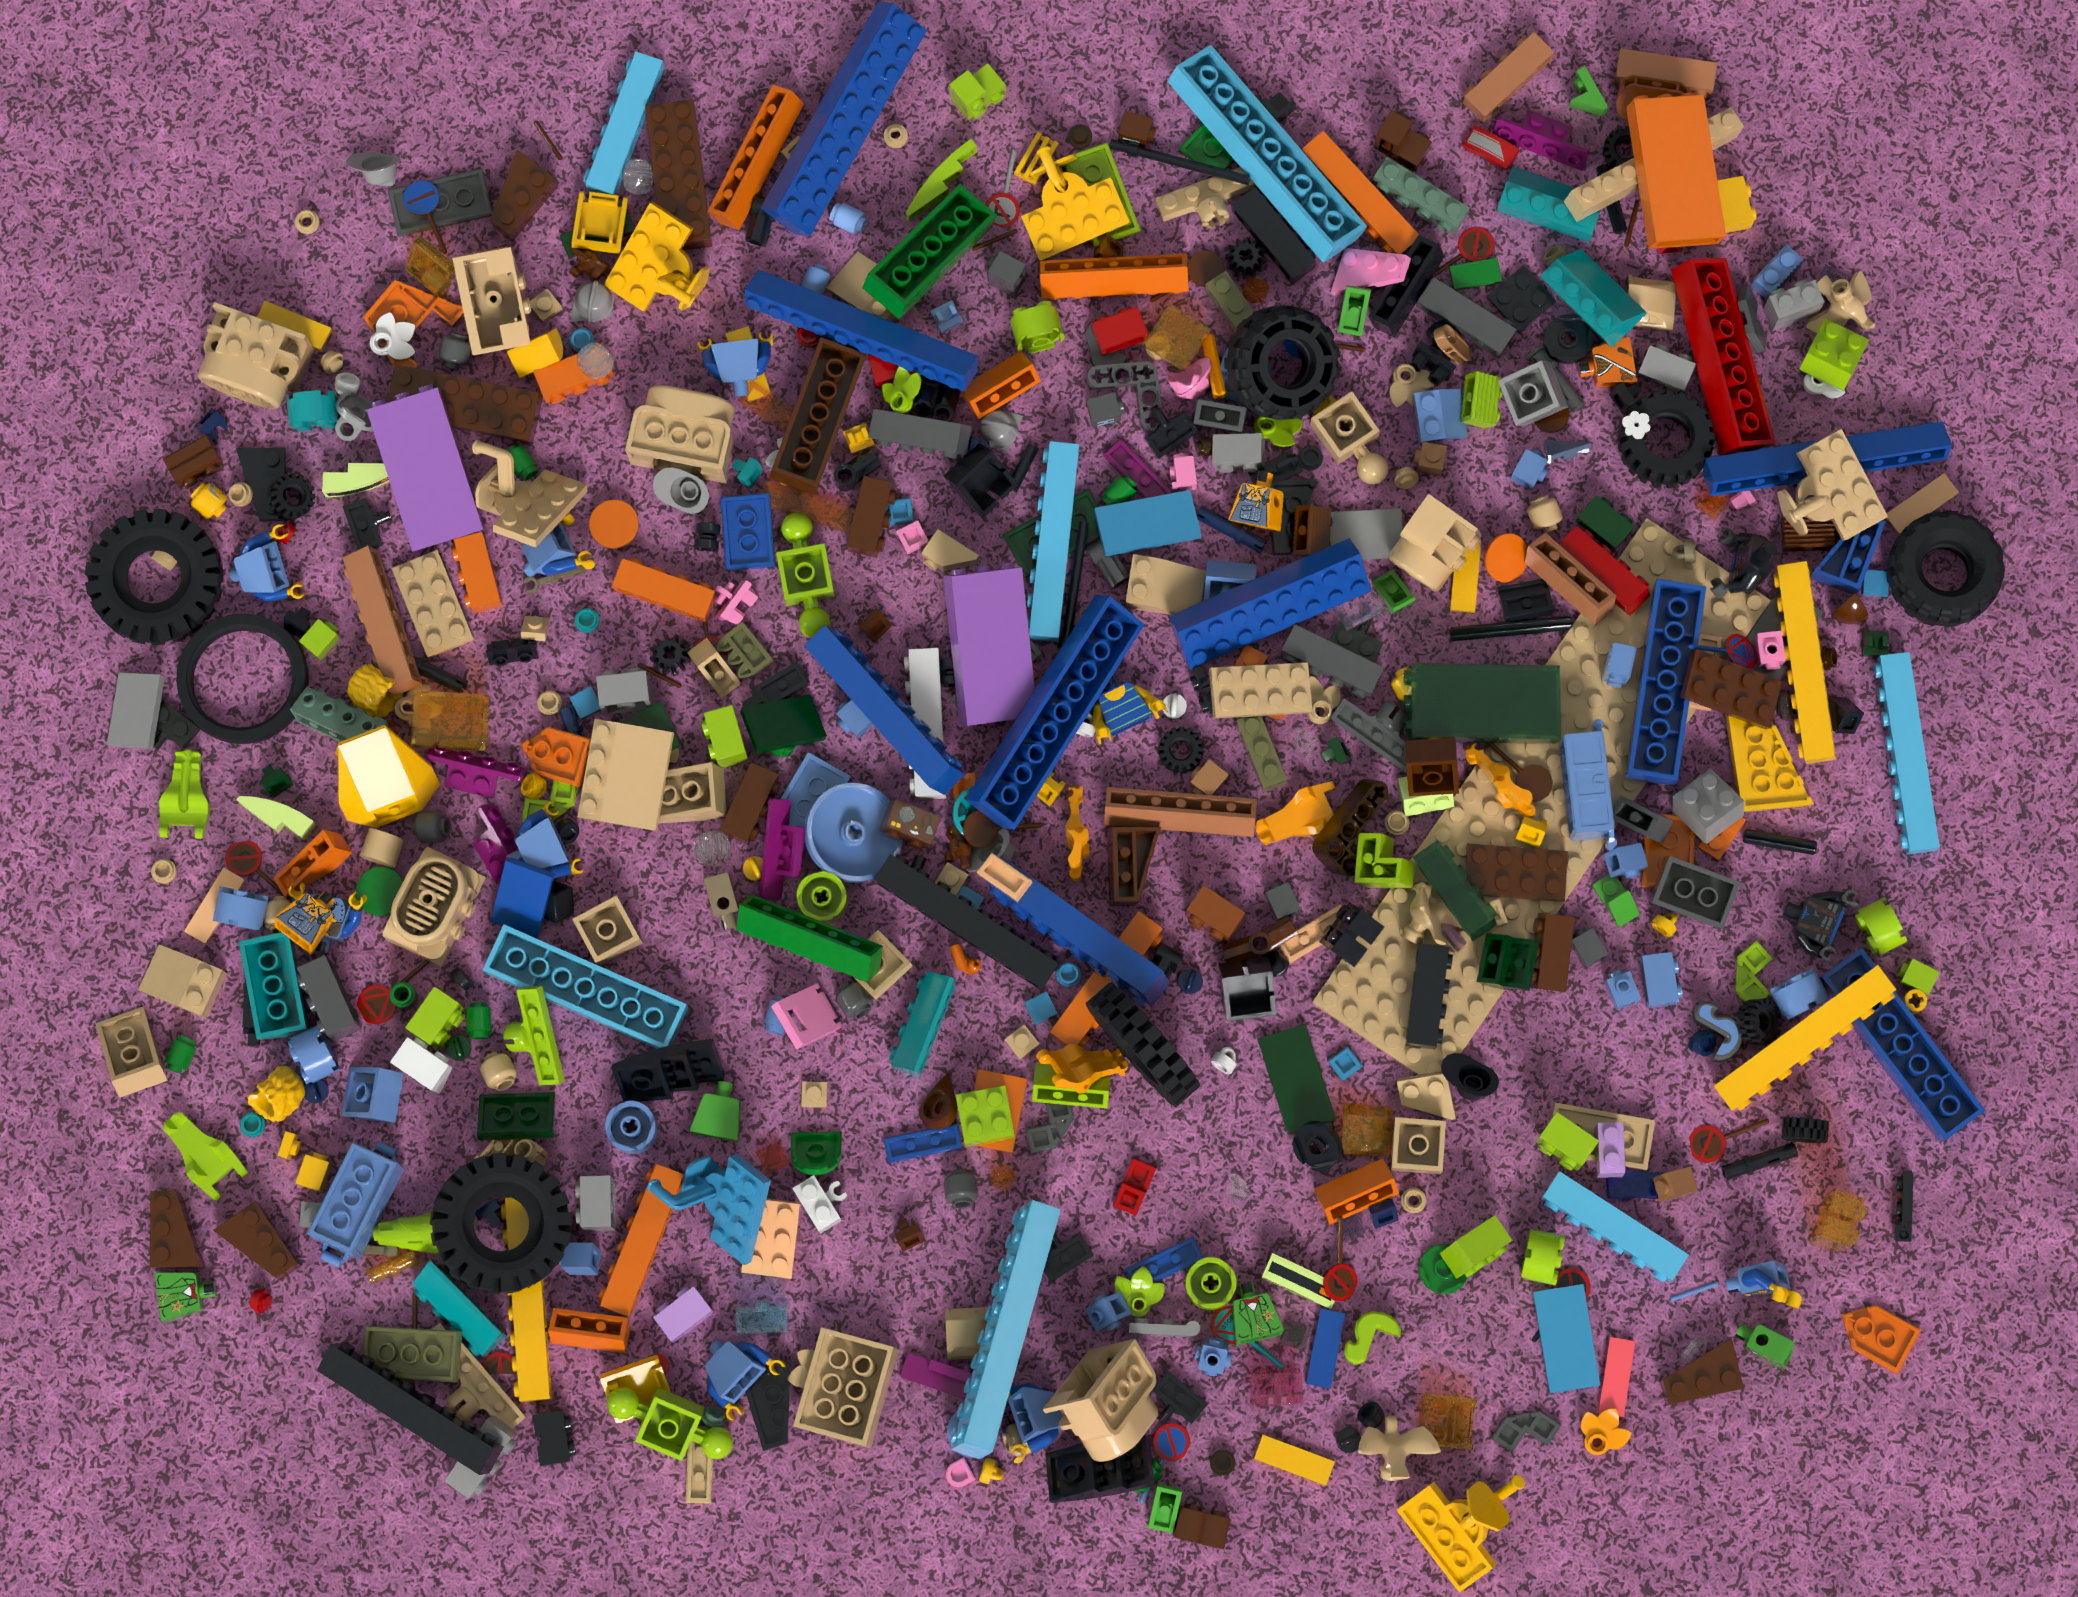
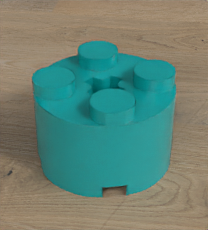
M321 390L296 392L293 393V397L286 395L289 426L292 429H297V432L312 431L311 426L321 427L323 430L335 429V423L338 421L335 406L336 392L327 390L328 395H321Z

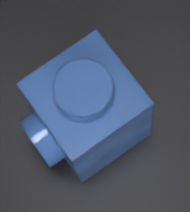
M1526 449L1512 473L1511 480L1533 490L1537 481L1543 482L1549 469L1545 468L1547 459L1537 450L1532 449L1529 451Z
M846 699L837 708L839 711L836 715L840 719L837 724L846 733L851 731L859 738L873 726V723L852 700Z
M1641 843L1617 847L1603 854L1611 878L1624 875L1626 879L1634 878L1640 875V870L1648 867L1646 854Z
M1621 969L1608 975L1609 979L1604 983L1615 1011L1641 1000L1630 971L1623 973Z
M569 1243L560 1261L561 1268L569 1275H598L601 1250L593 1243Z

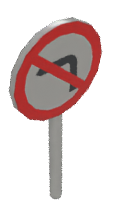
M1015 149L1011 152L1003 193L991 196L985 204L997 214L993 224L1001 228L1012 226L1020 215V207L1017 200L1008 194L1016 157Z

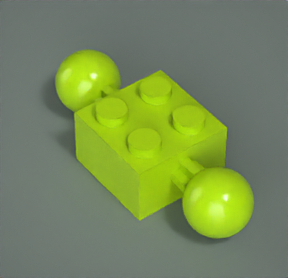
M794 512L787 515L781 525L782 534L787 541L792 543L793 549L776 552L786 606L804 604L805 611L799 618V628L806 637L812 638L824 625L830 628V618L823 609L819 608L818 600L834 598L835 594L825 543L808 546L807 540L813 531L812 522L807 515Z
M618 1387L611 1391L607 1397V1410L614 1418L626 1420L634 1416L643 1420L637 1432L635 1442L682 1461L691 1441L701 1444L703 1453L711 1459H723L730 1454L733 1448L732 1435L725 1428L711 1427L705 1430L698 1427L704 1406L657 1387L649 1406L639 1402L637 1394L627 1387Z

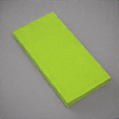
M1108 143L1075 153L1077 159L1065 165V171L1078 175L1084 179L1088 186L1111 177L1130 220L1129 224L1108 232V234L1117 241L1140 233V227ZM1101 236L1092 239L1095 248L1100 247L1099 238Z

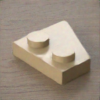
M1442 1071L1397 1078L1402 1106L1451 1120L1456 1119L1450 1083L1446 1080Z

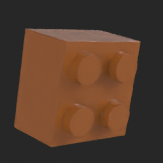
M1203 885L1187 908L1186 917L1189 920L1187 922L1189 925L1199 931L1201 928L1205 929L1210 933L1208 937L1221 945L1222 942H1230L1244 921L1245 912Z

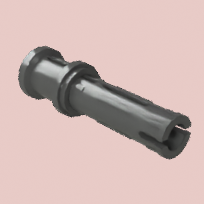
M1543 344L1539 345L1525 358L1527 361L1531 360L1533 364L1541 360L1551 362L1568 406L1573 413L1577 412L1586 402L1557 368L1558 362L1552 360L1545 352V346Z

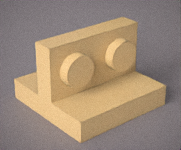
M879 930L867 940L883 946L880 971L868 982L856 979L875 1000L912 967V964Z

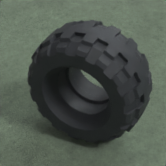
M1286 305L1271 306L1253 312L1251 316L1243 319L1237 325V331L1233 336H1230L1226 346L1229 349L1227 358H1224V369H1227L1228 372L1226 380L1230 390L1234 391L1237 396L1236 399L1244 407L1262 417L1290 420L1313 413L1321 407L1320 404L1326 398L1330 397L1334 390V381L1339 378L1338 358L1340 357L1339 347L1335 345L1333 340L1334 334L1329 326H1325L1320 317L1299 307ZM1288 339L1298 347L1302 358V366L1299 375L1290 385L1279 386L1272 380L1269 374L1268 356L1275 344L1281 340Z
M1951 510L1927 513L1906 526L1896 538L1890 550L1886 575L1887 582L1892 590L1891 594L1896 603L1899 602L1905 609V613L1912 618L1915 617L1923 621V624L1944 626L1945 628L1968 623L1981 615L1991 605L2001 589L2005 575L2004 554L2001 545L1997 544L1993 537L1994 533L1988 527L1981 525L1977 518L1969 514L1966 516L1957 513L1958 511ZM1936 549L1949 550L1962 559L1967 569V578L1962 587L1955 591H1942L1933 587L1926 580L1922 571V562L1929 552Z

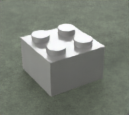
M1541 360L1498 380L1516 426L1525 427L1568 407L1552 364L1549 361Z
M631 668L626 670L627 673L617 674L616 671H606L602 673V676H596L599 706L604 715L640 711L653 704L650 679L646 670L642 671L641 668Z
M1710 768L1673 796L1672 812L1707 844L1744 816V800Z
M610 1175L580 1176V1183H576L575 1186L576 1198L580 1200V1208H576V1223H579V1226L584 1231H616L615 1179Z

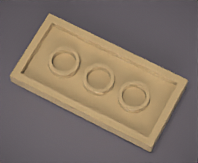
M438 550L391 568L428 659L474 640Z
M1308 662L1212 667L1209 669L1213 719L1307 714L1313 712Z
M1554 1103L1552 1117L1558 1112L1593 1137H1595V1126L1597 1123L1623 1122L1625 1167L1647 1171L1655 1120ZM1596 1147L1587 1158V1161L1596 1162Z

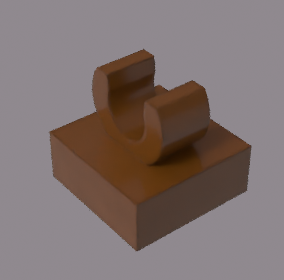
M1108 233L1099 238L1100 247L1094 250V258H1099L1100 256L1104 258L1124 257L1123 246Z
M877 608L874 610L868 609L867 613L869 615L863 621L860 618L858 619L859 627L873 643L891 627V624Z
M906 1218L897 1222L901 1231L894 1235L902 1252L925 1241L917 1223L909 1226Z

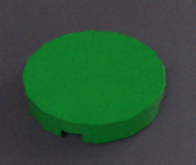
M374 867L367 870L359 878L356 885V899L360 901L361 897L365 894L367 900L362 905V908L367 913L376 917L388 916L391 914L392 903L403 880L392 869Z
M1450 1244L1434 1245L1425 1251L1420 1259L1418 1269L1420 1279L1426 1288L1434 1293L1444 1295L1454 1293L1463 1287L1468 1279L1465 1274L1456 1279L1441 1257L1440 1253L1449 1247Z

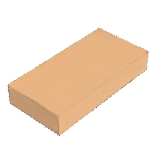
M993 853L989 855L977 871L979 876L1016 902L1021 899L1033 883L1031 879Z

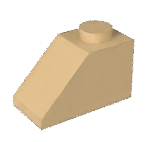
M937 529L921 553L924 559L923 563L934 571L937 568L941 571L976 565L979 562L978 554Z
M707 638L687 652L721 698L742 684Z

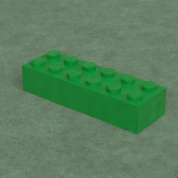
M959 184L867 274L862 288L900 319L991 229L997 214Z

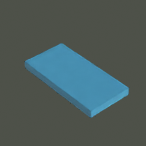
M1190 490L1094 508L1105 557L1201 539L1202 537Z
M1584 1284L1532 1292L1549 1393L1600 1386Z

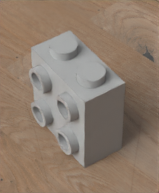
M1802 280L1793 285L1794 288L1788 290L1780 288L1770 293L1771 296H1769L1763 311L1772 331L1816 316L1824 304V299L1816 280L1810 282Z

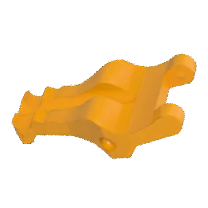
M1476 743L1466 747L1464 752L1467 762L1471 765L1477 764L1492 781L1497 789V799L1503 808L1512 807L1522 815L1533 818L1536 815L1534 805L1530 804L1533 800L1532 793L1513 783L1509 767L1491 761L1484 754L1483 749L1479 751L1475 749Z
M1330 781L1300 789L1283 809L1267 818L1258 820L1255 831L1259 840L1267 846L1270 843L1293 836L1317 837L1334 815L1325 796V793L1336 789L1334 782Z
M1081 785L1068 787V790L1071 791L1068 797L1071 815L1065 825L1066 843L1072 851L1068 857V864L1071 867L1069 878L1074 882L1081 879L1083 860L1090 855L1088 828L1081 823L1079 804L1084 800L1083 787Z
M1068 1044L1056 1051L1042 1049L1036 1055L1041 1064H1051L1057 1073L1052 1078L1056 1088L1075 1089L1078 1094L1087 1092L1089 1087L1101 1077L1115 1073L1125 1076L1129 1065L1118 1048L1114 1052H1110L1109 1049L1089 1051L1077 1044Z

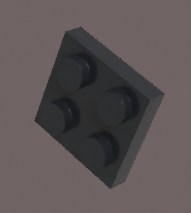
M1524 265L1486 297L1504 318L1514 324L1518 334L1556 303V300Z

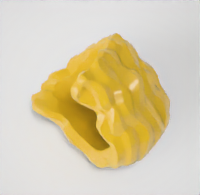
M371 663L368 665L364 664L358 668L348 682L347 694L354 706L363 709L373 718L376 716L386 717L389 712H394L395 703L403 697V693L396 696L387 692L395 681L392 678L384 677L381 670L375 668Z
M277 1066L269 1074L268 1079L257 1084L259 1090L248 1095V1104L252 1106L257 1114L263 1115L265 1119H269L272 1122H280L300 1106L305 1096V1086L302 1079L292 1068Z

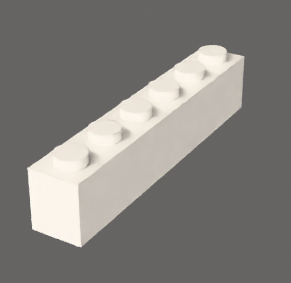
M909 649V657H904L905 672L910 671V681H905L906 696H911L910 706L916 711L914 716L919 720L922 719L931 728L929 733L935 738L938 737L943 742L939 649ZM914 771V779H910V793L915 794L916 800L946 798V794L943 795L929 788Z

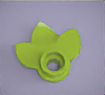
M899 366L893 384L887 383L882 386L884 400L890 403L891 408L896 413L906 414L910 411L913 399L920 390V374L916 372L911 375L910 371Z
M1260 416L1254 423L1255 433H1262L1263 437L1269 439L1274 445L1288 447L1295 444L1292 435L1301 429L1303 421L1298 418L1277 420ZM1269 426L1270 429H1263L1262 427Z
M1141 1266L1133 1274L1131 1280L1116 1276L1114 1284L1115 1293L1121 1291L1132 1316L1142 1317L1146 1315L1151 1305L1158 1303L1164 1295V1284L1153 1283L1150 1272L1144 1266ZM1137 1300H1142L1143 1306L1140 1309L1134 1307V1303Z

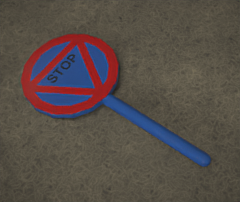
M1740 634L1730 635L1725 641V648L1695 644L1688 645L1689 649L1726 653L1732 663L1748 669H1752L1757 663V653L1754 646L1746 637Z

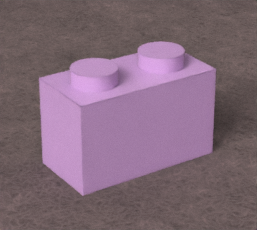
M1623 1122L1597 1123L1595 1126V1138L1599 1140L1596 1145L1597 1178L1623 1177L1625 1174Z
M688 1286L676 1294L678 1299L670 1305L668 1302L664 1303L655 1311L657 1315L653 1318L672 1343L676 1342L713 1313V1310L694 1286L691 1289Z

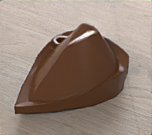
M946 1074L934 1086L919 1108L920 1119L930 1129H945L956 1118L957 1100L949 1074Z

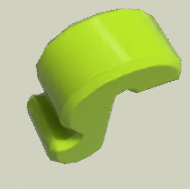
M1371 1311L1363 1314L1354 1327L1356 1343H1352L1349 1340L1345 1344L1343 1350L1345 1359L1352 1365L1363 1363L1366 1360L1376 1330L1400 1338L1401 1328L1397 1320L1383 1312Z

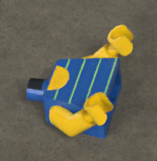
M1112 675L1104 688L1105 693L1099 696L1098 702L1093 707L1092 724L1096 732L1097 742L1101 744V738L1108 737L1109 741H1112L1113 736L1152 718V712L1156 719L1160 718L1157 713L1159 710L1168 712L1164 701L1158 700L1151 692L1139 685H1132L1130 682H1126L1119 686L1114 675Z

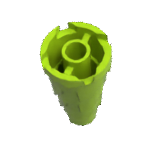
M431 1212L418 1216L401 1217L396 1220L380 1221L378 1226H374L373 1238L374 1241H378L379 1245L394 1246L431 1254L439 1253L437 1247L433 1246L431 1233L433 1232L432 1225H430Z

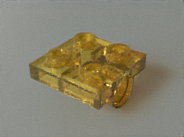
M421 236L414 240L405 270L437 297L444 299L449 293L455 274L453 262L442 255L430 242H427Z
M1169 304L1144 341L1143 347L1185 372L1210 334L1211 329Z

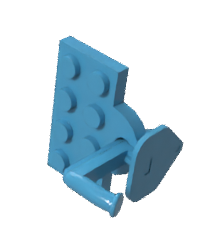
M738 1154L729 1156L726 1171L709 1156L694 1160L685 1171L681 1192L676 1195H672L662 1187L661 1181L658 1179L651 1180L648 1183V1191L652 1192L672 1209L681 1210L704 1201L708 1211L715 1218L710 1239L743 1265L751 1263L771 1180Z

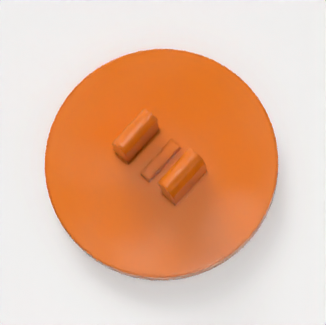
M608 500L599 504L593 510L589 520V528L597 543L606 548L616 549L626 546L635 538L639 528V521L635 510L629 504L621 500Z
M1504 533L1496 536L1489 543L1485 552L1484 563L1488 574L1494 580L1503 583L1512 582L1525 571L1527 565L1524 562L1528 548L1521 537L1512 533Z

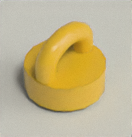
M536 773L528 774L521 784V793L530 799H541L547 790V781Z
M749 857L743 864V873L750 881H761L763 864L761 857Z
M1670 912L1664 916L1656 915L1651 921L1653 928L1665 937H1672L1677 930L1674 925L1677 921V914Z
M988 1457L985 1458L979 1475V1482L989 1484L990 1479H1003L1004 1472L995 1466L996 1460Z

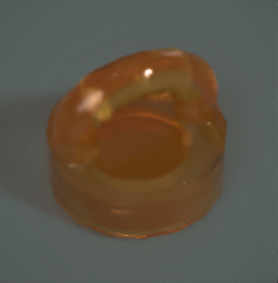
M1249 278L1246 280L1243 296L1251 303H1262L1268 294L1269 285L1261 279Z
M998 1165L991 1171L990 1181L996 1189L1007 1190L1014 1184L1015 1173L1007 1165Z

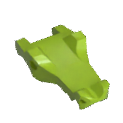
M179 750L175 752L176 759L172 780L159 800L160 838H169L170 826H195V839H204L211 805L201 784L202 755L196 750Z
M174 1113L170 1119L164 1122L163 1130L182 1153L186 1175L214 1201L219 1200L222 1196L213 1186L233 1168L242 1178L249 1173L227 1143L204 1134L184 1113Z

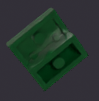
M1486 933L1476 982L1503 990L1530 991L1539 942L1533 939L1513 938L1509 935Z

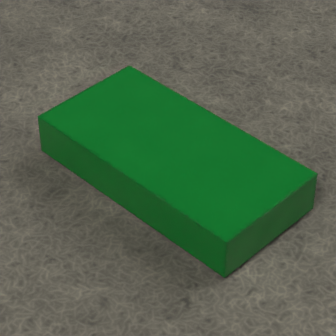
M1498 258L1449 266L1452 286L1455 291L1502 283Z

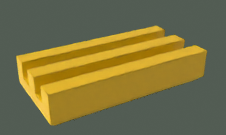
M1037 132L1014 171V175L1035 186L1041 176L1031 178L1029 173L1033 171L1040 156L1036 153L1026 172L1023 174L1021 171L1039 140L1042 141L1040 148L1047 145L1051 146V156L1054 155L1059 146L1057 141H1052L1049 137L1042 136L1040 132Z

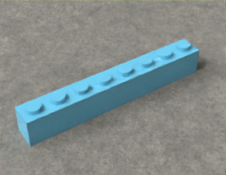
M1050 441L1049 449L1044 448L1043 463H1047V471L1041 473L1040 487H1045L1044 497L1039 496L1038 511H1042L1041 521L1036 520L1035 535L1040 536L1039 545L1034 544L1032 559L1037 560L1036 569H1031L1030 583L1034 584V592L1028 593L1027 608H1032L1031 617H1027L1029 638L1031 640L1059 642L1079 444Z
M1910 652L1880 655L1877 663L1873 664L1875 678L1880 680V687L1877 688L1878 701L1883 702L1884 712H1881V723L1883 727L1887 726L1888 732L1884 742L1886 751L1891 752L1892 760L1888 761V769L1890 775H1894L1896 784L1892 785V795L1894 800L1898 799L1899 809H1896L1897 824H1902L1903 834L1899 835L1900 846L1906 850V855L1937 851L1940 845Z

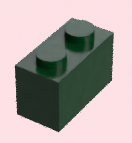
M1596 495L1579 514L1575 522L1583 529H1587L1601 544L1606 545L1614 553L1631 534L1635 526L1632 524L1633 521L1624 513L1619 514L1614 510L1613 504L1605 497L1600 498Z

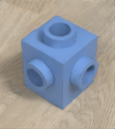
M1121 1291L1108 1297L1104 1293L1092 1299L1094 1304L1085 1309L1096 1332L1105 1328L1110 1332L1121 1326L1120 1321L1131 1315Z
M1204 1337L1203 1346L1197 1345L1194 1359L1199 1361L1198 1369L1209 1376L1223 1375L1224 1367H1230L1232 1353L1228 1352L1229 1343L1216 1337ZM1210 1356H1215L1218 1361L1211 1360L1208 1358Z

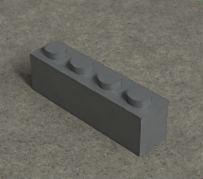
M1433 277L1419 298L1416 307L1438 321H1445L1457 333L1499 359L1515 336L1517 329L1514 328V324L1506 318L1500 319L1493 315V311L1489 307L1477 305L1472 301V297L1465 292L1458 293L1452 289V285L1446 280H1438Z
M873 409L868 438L876 439V445L891 447L892 443H898L899 449L913 451L914 446L921 447V453L935 455V450L943 451L942 456L957 459V454L967 455L972 426Z
M1296 624L1281 651L1285 662H1308L1309 674L1319 677L1321 674L1329 678L1328 682L1338 688H1342L1344 685L1352 689L1351 693L1361 699H1364L1365 696L1371 697L1384 671V667Z

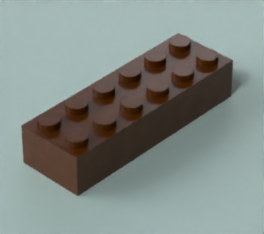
M694 100L645 105L657 205L693 228L682 250L713 247Z
M820 337L769 479L816 495L867 354Z
M395 364L387 403L395 401V395L409 391L410 396L419 393L418 388L433 384V388L440 387L453 428L533 444L543 399L539 392Z

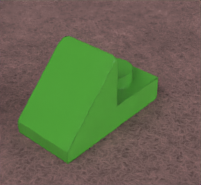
M1584 66L1578 69L1573 82L1576 90L1584 94L1572 99L1569 107L1599 116L1606 115L1609 107L1587 68Z
M1347 285L1338 332L1362 337L1371 289Z
M1394 570L1372 580L1373 587L1384 600L1390 615L1415 601L1413 594Z
M1609 874L1592 885L1618 928L1640 915L1630 891L1624 889L1617 877L1611 878Z
M1162 1484L1157 1485L1148 1528L1173 1533L1183 1489Z

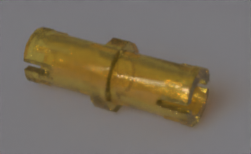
M410 1250L395 1258L389 1257L386 1259V1262L366 1269L367 1276H371L369 1279L370 1283L374 1284L384 1278L397 1276L399 1272L418 1265L419 1262L417 1257H415L414 1250Z

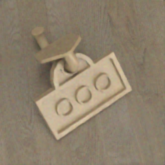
M1842 429L1796 453L1807 476L1800 481L1796 489L1795 503L1785 489L1777 492L1783 516L1800 536L1808 533L1803 517L1819 522L1831 519L1842 541L1851 538L1888 517Z
M480 440L473 442L472 451L474 454L482 453L497 458V464L479 481L475 493L477 508L500 516L493 524V532L537 547L587 493V484L546 469L532 483L515 481L513 456L507 450L481 442Z

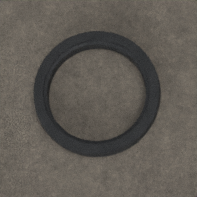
M232 614L213 620L193 635L180 656L176 682L182 706L188 717L199 729L211 737L224 742L250 744L264 741L277 735L295 719L290 709L304 689L308 687L309 674L306 658L299 643L285 628L262 616ZM238 631H254L271 637L284 648L292 667L291 689L283 706L266 721L250 727H230L214 721L201 709L194 692L195 668L203 652L220 637Z

